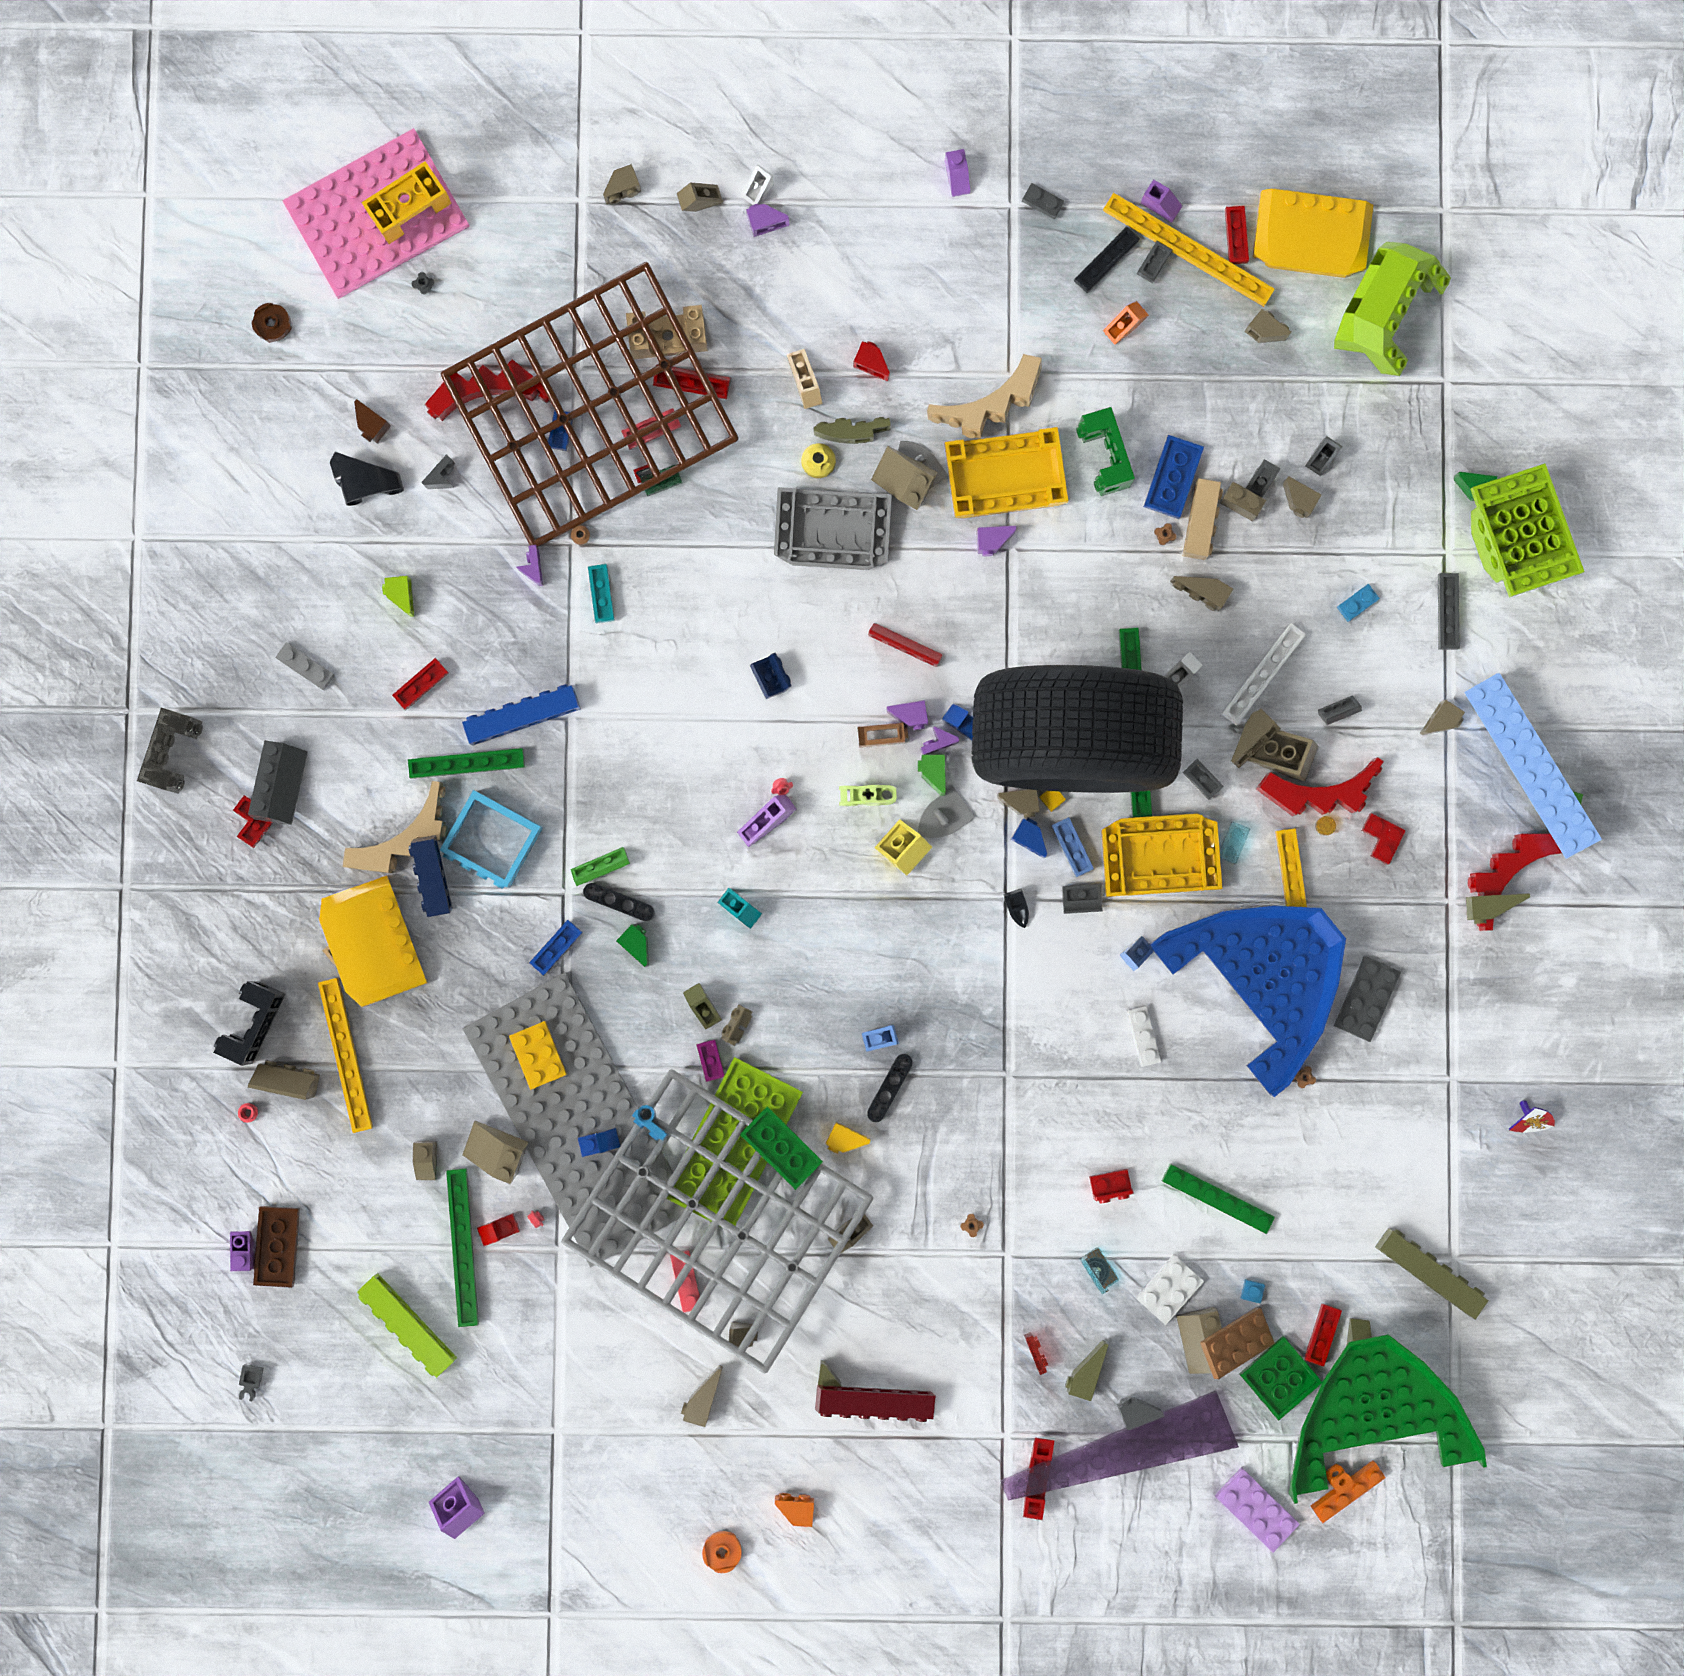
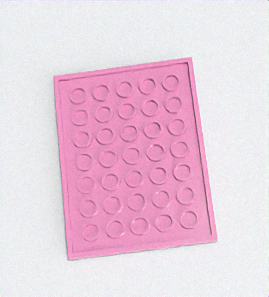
M414 128L282 200L338 299L470 227ZM426 161L447 192L452 204L437 214L431 206L402 224L400 227L404 235L388 244L361 202ZM402 195L400 197V202L406 203L409 200V195Z

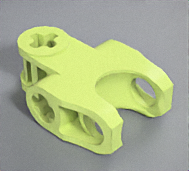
M891 785L839 786L841 799L839 806L891 805L897 799L896 788ZM847 791H850V801H847ZM889 791L892 794V798L885 800L882 797V793ZM867 792L871 795L870 799H866L865 794Z

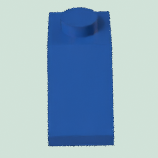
M1023 818L1010 840L1045 858L1047 851L1041 829L1036 826L1038 823L1030 818H1027V820Z

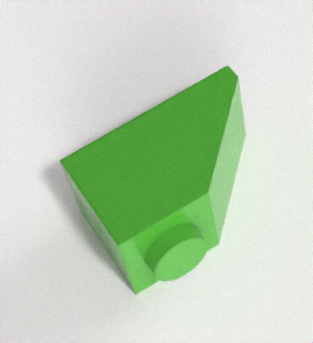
M922 755L921 760L917 762L918 772H921V777L940 796H945V755Z

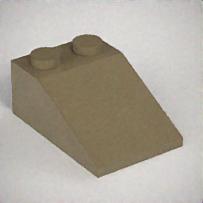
M887 446L871 480L899 501L918 510L922 506L938 472Z
M1279 730L1247 761L1285 776L1306 781L1319 746L1312 739Z
M474 1121L462 1155L493 1178L511 1184L518 1174L529 1142Z

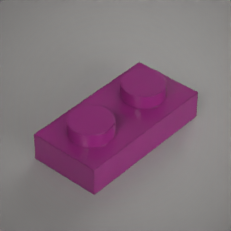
M716 1040L696 1044L706 1082L723 1078L725 1074Z

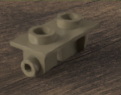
M738 1004L737 1008H734L731 1013L728 1025L722 1030L721 1039L733 1046L739 1043L745 1032L739 1029L741 1025L747 1028L753 1017V1012Z

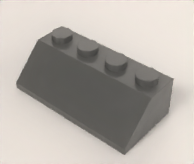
M264 740L248 812L250 817L254 820L292 825L307 751L285 743Z

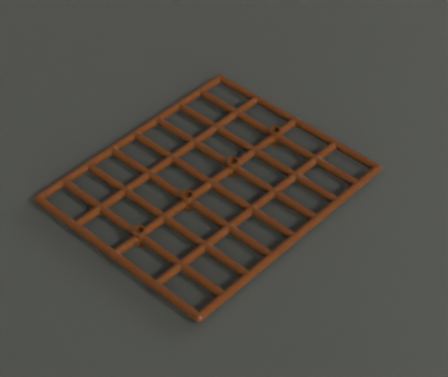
M648 262L632 268L440 373L530 546L536 545L539 547L728 447L739 439ZM642 272H645L663 306V308L646 317L643 316L626 283L627 280ZM618 285L637 319V322L620 331L601 297V294ZM592 299L595 300L612 333L611 336L596 344H593L575 309ZM568 312L587 347L568 358L550 323ZM665 315L668 316L685 349L684 352L669 360L665 358L648 325ZM544 326L562 361L544 372L525 335ZM642 328L659 361V365L642 374L623 339ZM517 339L536 373V376L519 385L500 351L501 348ZM614 342L619 346L635 377L618 387L615 386L598 353L599 350ZM491 353L494 354L512 388L495 398L492 397L475 365V362ZM590 355L608 387L607 393L592 401L573 367V364ZM687 358L690 359L707 392L706 395L691 403H688L671 370L672 366ZM467 366L486 400V403L469 412L450 378L452 374ZM564 369L567 370L584 403L583 406L568 414H565L547 379ZM661 372L665 373L682 406L663 417L645 382ZM540 382L558 415L555 421L543 427H540L522 393ZM639 385L657 420L640 430L637 429L621 398L622 393ZM516 396L534 432L515 441L497 405ZM610 399H614L631 432V435L614 444L595 410L597 406ZM709 401H712L730 436L713 446L710 445L693 412L694 409ZM489 409L508 442L506 447L493 454H490L472 420ZM586 412L589 413L606 445L605 449L590 457L587 456L571 425V420ZM685 414L704 448L702 452L688 459H685L668 426V423ZM562 425L581 459L580 462L565 470H562L545 437V434ZM659 428L662 429L679 464L660 473L642 438ZM536 439L539 440L556 475L539 484L521 452V447ZM636 441L654 476L636 487L617 450ZM511 452L515 455L531 486L528 490L514 497L494 462ZM608 455H611L628 488V491L611 500L592 466L593 463ZM584 468L604 503L587 513L584 512L567 479L570 475ZM559 481L578 515L577 518L562 526L559 525L542 490ZM533 495H536L553 528V531L536 540L517 506L518 503Z

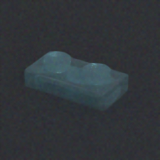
M1233 821L1231 822L1220 849L1221 859L1233 864L1237 863L1250 828Z

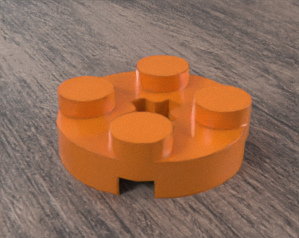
M726 1531L715 1532L709 1536L702 1550L704 1563L717 1573L732 1571L739 1563L742 1555V1547L734 1533ZM720 1547L727 1550L724 1557H721V1554H717Z

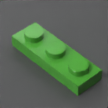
M624 847L570 870L576 886H579L630 864Z

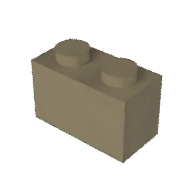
M1232 482L1221 499L1220 504L1253 522L1266 500L1239 484Z

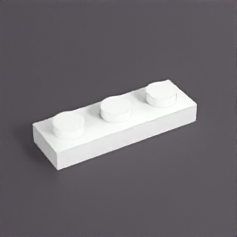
M1147 1006L1127 1010L1141 1067L1160 1063L1161 1060Z

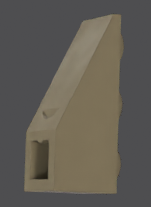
M1174 576L1170 581L1175 589L1186 591L1189 593L1190 598L1195 601L1200 600L1204 602L1205 606L1212 611H1219L1233 591V588L1212 578Z

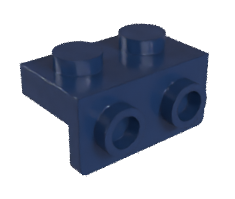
M772 653L770 656L750 665L766 699L784 693L792 686L790 677L785 673L782 661L776 653Z

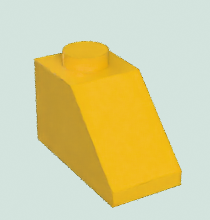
M835 1122L826 1145H828V1150L838 1154L839 1151L844 1153L867 1145L871 1139Z

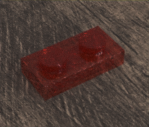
M1031 1332L1024 1334L1039 1374L1047 1373L1045 1367L1048 1366L1045 1355H1040L1038 1348L1041 1345L1037 1336L1033 1337Z

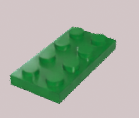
M768 1106L740 1134L795 1190L823 1162Z

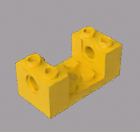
M426 161L361 202L388 244L404 235L400 227L402 224L431 206L437 214L452 204L447 192ZM402 195H409V200L406 203L400 202Z

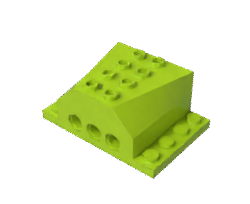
M1546 463L1470 489L1477 506L1471 511V534L1484 570L1496 583L1504 582L1509 598L1585 572Z

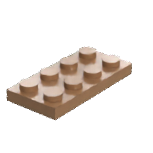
M1260 1307L1252 1309L1200 1342L1214 1379L1222 1378L1275 1344Z

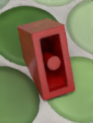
M862 341L853 361V367L888 381L890 372L880 348L873 342L867 341L866 343Z

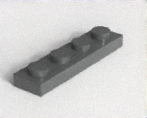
M1439 573L1438 650L1460 649L1459 573Z

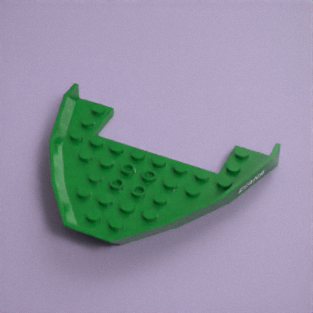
M1388 1334L1350 1341L1323 1380L1301 1428L1288 1493L1294 1504H1297V1495L1328 1489L1323 1453L1436 1432L1440 1462L1443 1467L1478 1461L1485 1468L1487 1467L1485 1449L1456 1395L1424 1361Z

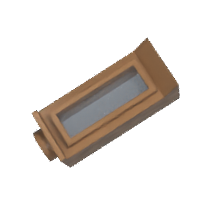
M903 723L857 727L859 748L905 744V739L908 738V728L904 727Z

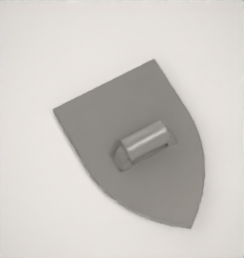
M900 441L899 452L938 472L931 488L949 476L928 449L914 442Z
M951 787L946 791L945 796H939L927 806L921 816L918 833L922 837L927 838L948 836L970 822L975 816L955 788Z

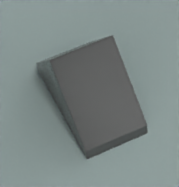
M1326 436L1320 442L1305 467L1321 476L1343 446Z

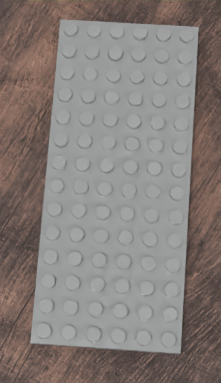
M563 973L462 1029L521 1139L529 1142L527 1150L568 1227H570L619 1148L603 1153L582 1157L578 1138L616 1128L620 1145H622L635 1125L633 1122L635 1118L632 1115L639 1108L566 973ZM546 1021L567 1075L530 1090L509 1035ZM645 1126L643 1129L641 1128L625 1153L626 1157L640 1166L644 1165L657 1144L656 1140L649 1135L650 1130ZM661 1151L650 1168V1172L668 1182L673 1171ZM620 1162L598 1198L616 1209L636 1178L637 1173ZM644 1178L623 1211V1214L641 1225L663 1189ZM666 1199L647 1229L652 1233L678 1220L685 1208ZM593 1204L573 1235L578 1245L589 1251L611 1215ZM618 1220L596 1256L604 1261L624 1250L636 1231ZM587 1260L590 1268L595 1266L593 1263Z

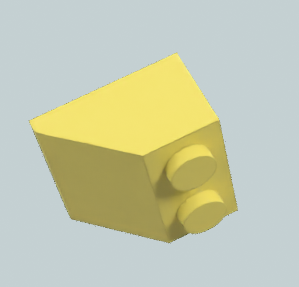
M899 819L874 848L901 872L908 875L930 851L932 846L919 833Z

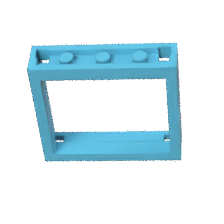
M473 790L439 851L444 853L443 857L452 862L456 859L461 862L459 866L470 871L472 868L478 871L477 876L485 880L488 877L494 880L493 884L501 889L504 887L510 888L543 827ZM476 800L532 830L505 879L449 849Z

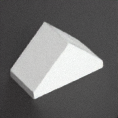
M757 164L741 196L752 205L759 204L774 186L773 175Z

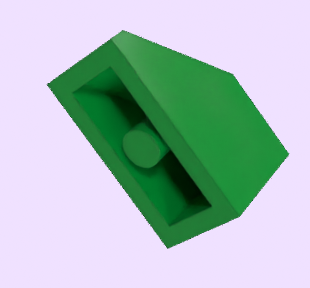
M1458 472L1453 480L1468 499L1474 501L1470 489L1496 480L1497 476Z
M631 924L616 942L640 964L647 967L649 965L648 937L645 935L646 930L639 924L636 926Z

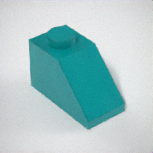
M730 888L726 890L717 902L750 929L762 915L761 912Z

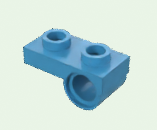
M643 1105L633 1113L632 1116L635 1118L633 1122L642 1129L644 1126L649 1129V1135L656 1141L659 1139L664 1141L667 1138L668 1134L653 1122L656 1118V1111L653 1107ZM645 1109H650L652 1112V1116L648 1120H644L641 1115Z

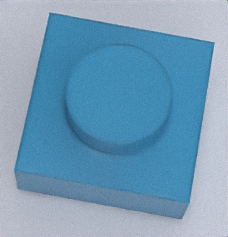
M1245 1279L1240 1298L1261 1304L1265 1284Z

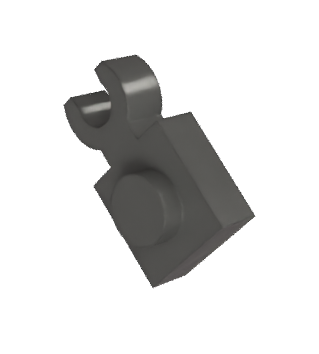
M247 1364L242 1366L239 1385L244 1386V1389L239 1393L240 1400L244 1398L245 1393H249L250 1402L255 1399L256 1392L254 1388L258 1389L260 1387L263 1367Z

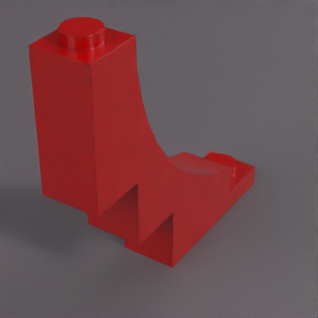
M513 359L508 363L518 385L534 377ZM484 365L478 369L491 395H501L512 389L503 371L497 376ZM457 372L450 376L464 404L483 397L473 376L469 381ZM444 382L424 404L428 409L427 413L435 420L438 417L441 421L457 409ZM541 382L522 392L525 399L533 401L538 395L545 403L550 402Z

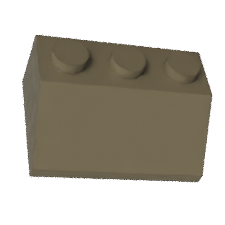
M265 1060V1063H258L247 1088L307 1100L315 1098L320 1075L314 1074L315 1070L303 1068V1071L296 1070L294 1065L284 1064V1067L277 1066L275 1061Z
M1211 1307L1176 1315L1189 1374L1212 1373L1200 1342L1222 1329L1218 1310Z

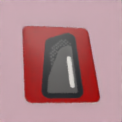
M648 464L633 470L638 483L654 477Z

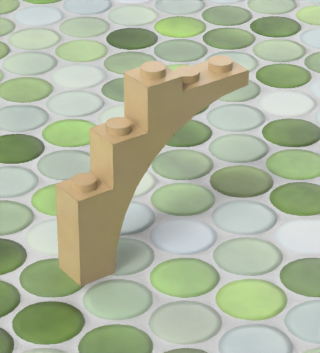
M1023 354L1012 376L999 389L977 401L954 406L929 404L927 409L928 420L937 424H949L954 428L962 427V435L972 439H981L986 420L990 419L995 423H1005L1011 403L1019 407H1030L1042 369V358Z
M432 781L429 796L423 809L414 822L399 835L376 846L345 848L342 867L393 874V870L397 866L395 855L410 856L408 847L413 839L436 835L437 841H443L448 832V826H445L446 822L438 821L443 812V807L440 806L441 798L445 796L443 783Z

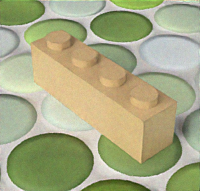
M1200 478L1195 482L1182 556L1205 560L1208 555L1212 554L1213 544H1210L1211 537H1214L1216 532L1214 520L1218 518L1220 507H1217L1218 500H1221L1223 489L1220 488L1221 482Z

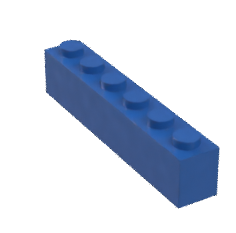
M564 684L557 687L556 691H543L539 693L538 697H525L521 699L520 703H507L503 705L502 709H489L481 716L471 715L462 724L468 742L473 746L581 710L572 685Z

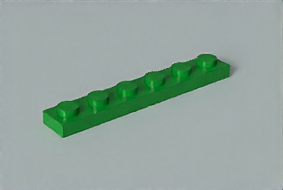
M523 748L408 759L410 779L525 768Z
M1169 1164L1161 1180L1265 1234L1268 1233L1275 1217L1172 1164Z

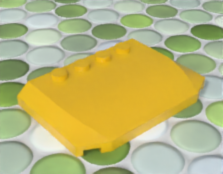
M1280 189L1262 190L1260 193L1252 257L1259 258L1265 262L1266 266L1273 269L1341 278L1349 277L1357 272H1363L1367 264L1374 205L1367 201Z
M1200 814L1121 818L1101 830L1106 897L1222 889L1218 824L1214 820L1212 821Z
M387 875L322 898L319 916L321 927L345 992L361 1007L427 984Z

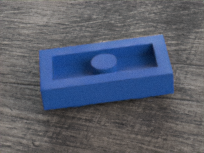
M555 410L552 422L555 421L558 417ZM562 425L550 432L548 443L552 449L567 451L569 436Z

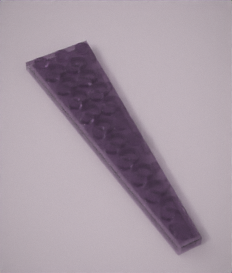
M1213 1391L1163 1412L1164 1417L1129 1431L1124 1428L1052 1458V1461H1045L1004 1478L1000 1482L1009 1501L1234 1449L1239 1446L1216 1391Z

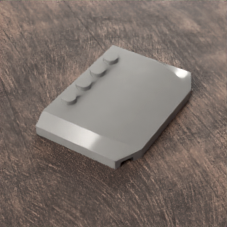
M778 487L774 555L792 566L870 570L888 562L892 494Z

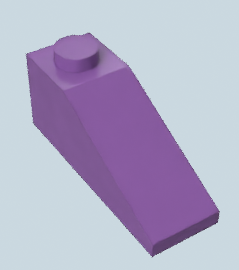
M786 794L774 796L737 833L745 844L750 847L784 822L797 809Z

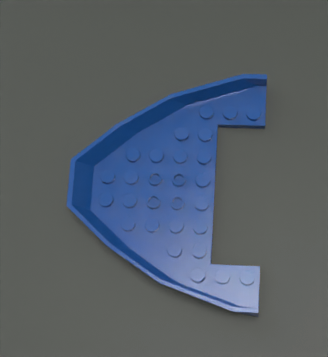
M1267 906L1222 911L1165 932L1148 944L1172 975L1202 951L1206 954L1276 1041L1246 1066L1270 1096L1275 1097L1287 1088L1323 1034L1339 986L1346 938L1323 909Z

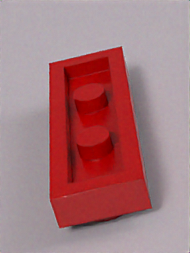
M1245 206L1226 207L1225 221L1229 262L1233 264H1246L1249 262Z
M434 658L392 696L404 710H407L449 672Z
M1323 1303L1321 1304L1304 1360L1323 1367L1325 1366L1342 1310Z

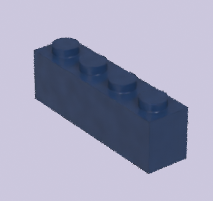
M433 835L413 839L408 848L409 854L414 858L415 862L413 864L414 874L418 875L419 879L417 889L419 894L422 893L423 901H421L422 910L426 912L427 917L449 914L453 908L437 837Z

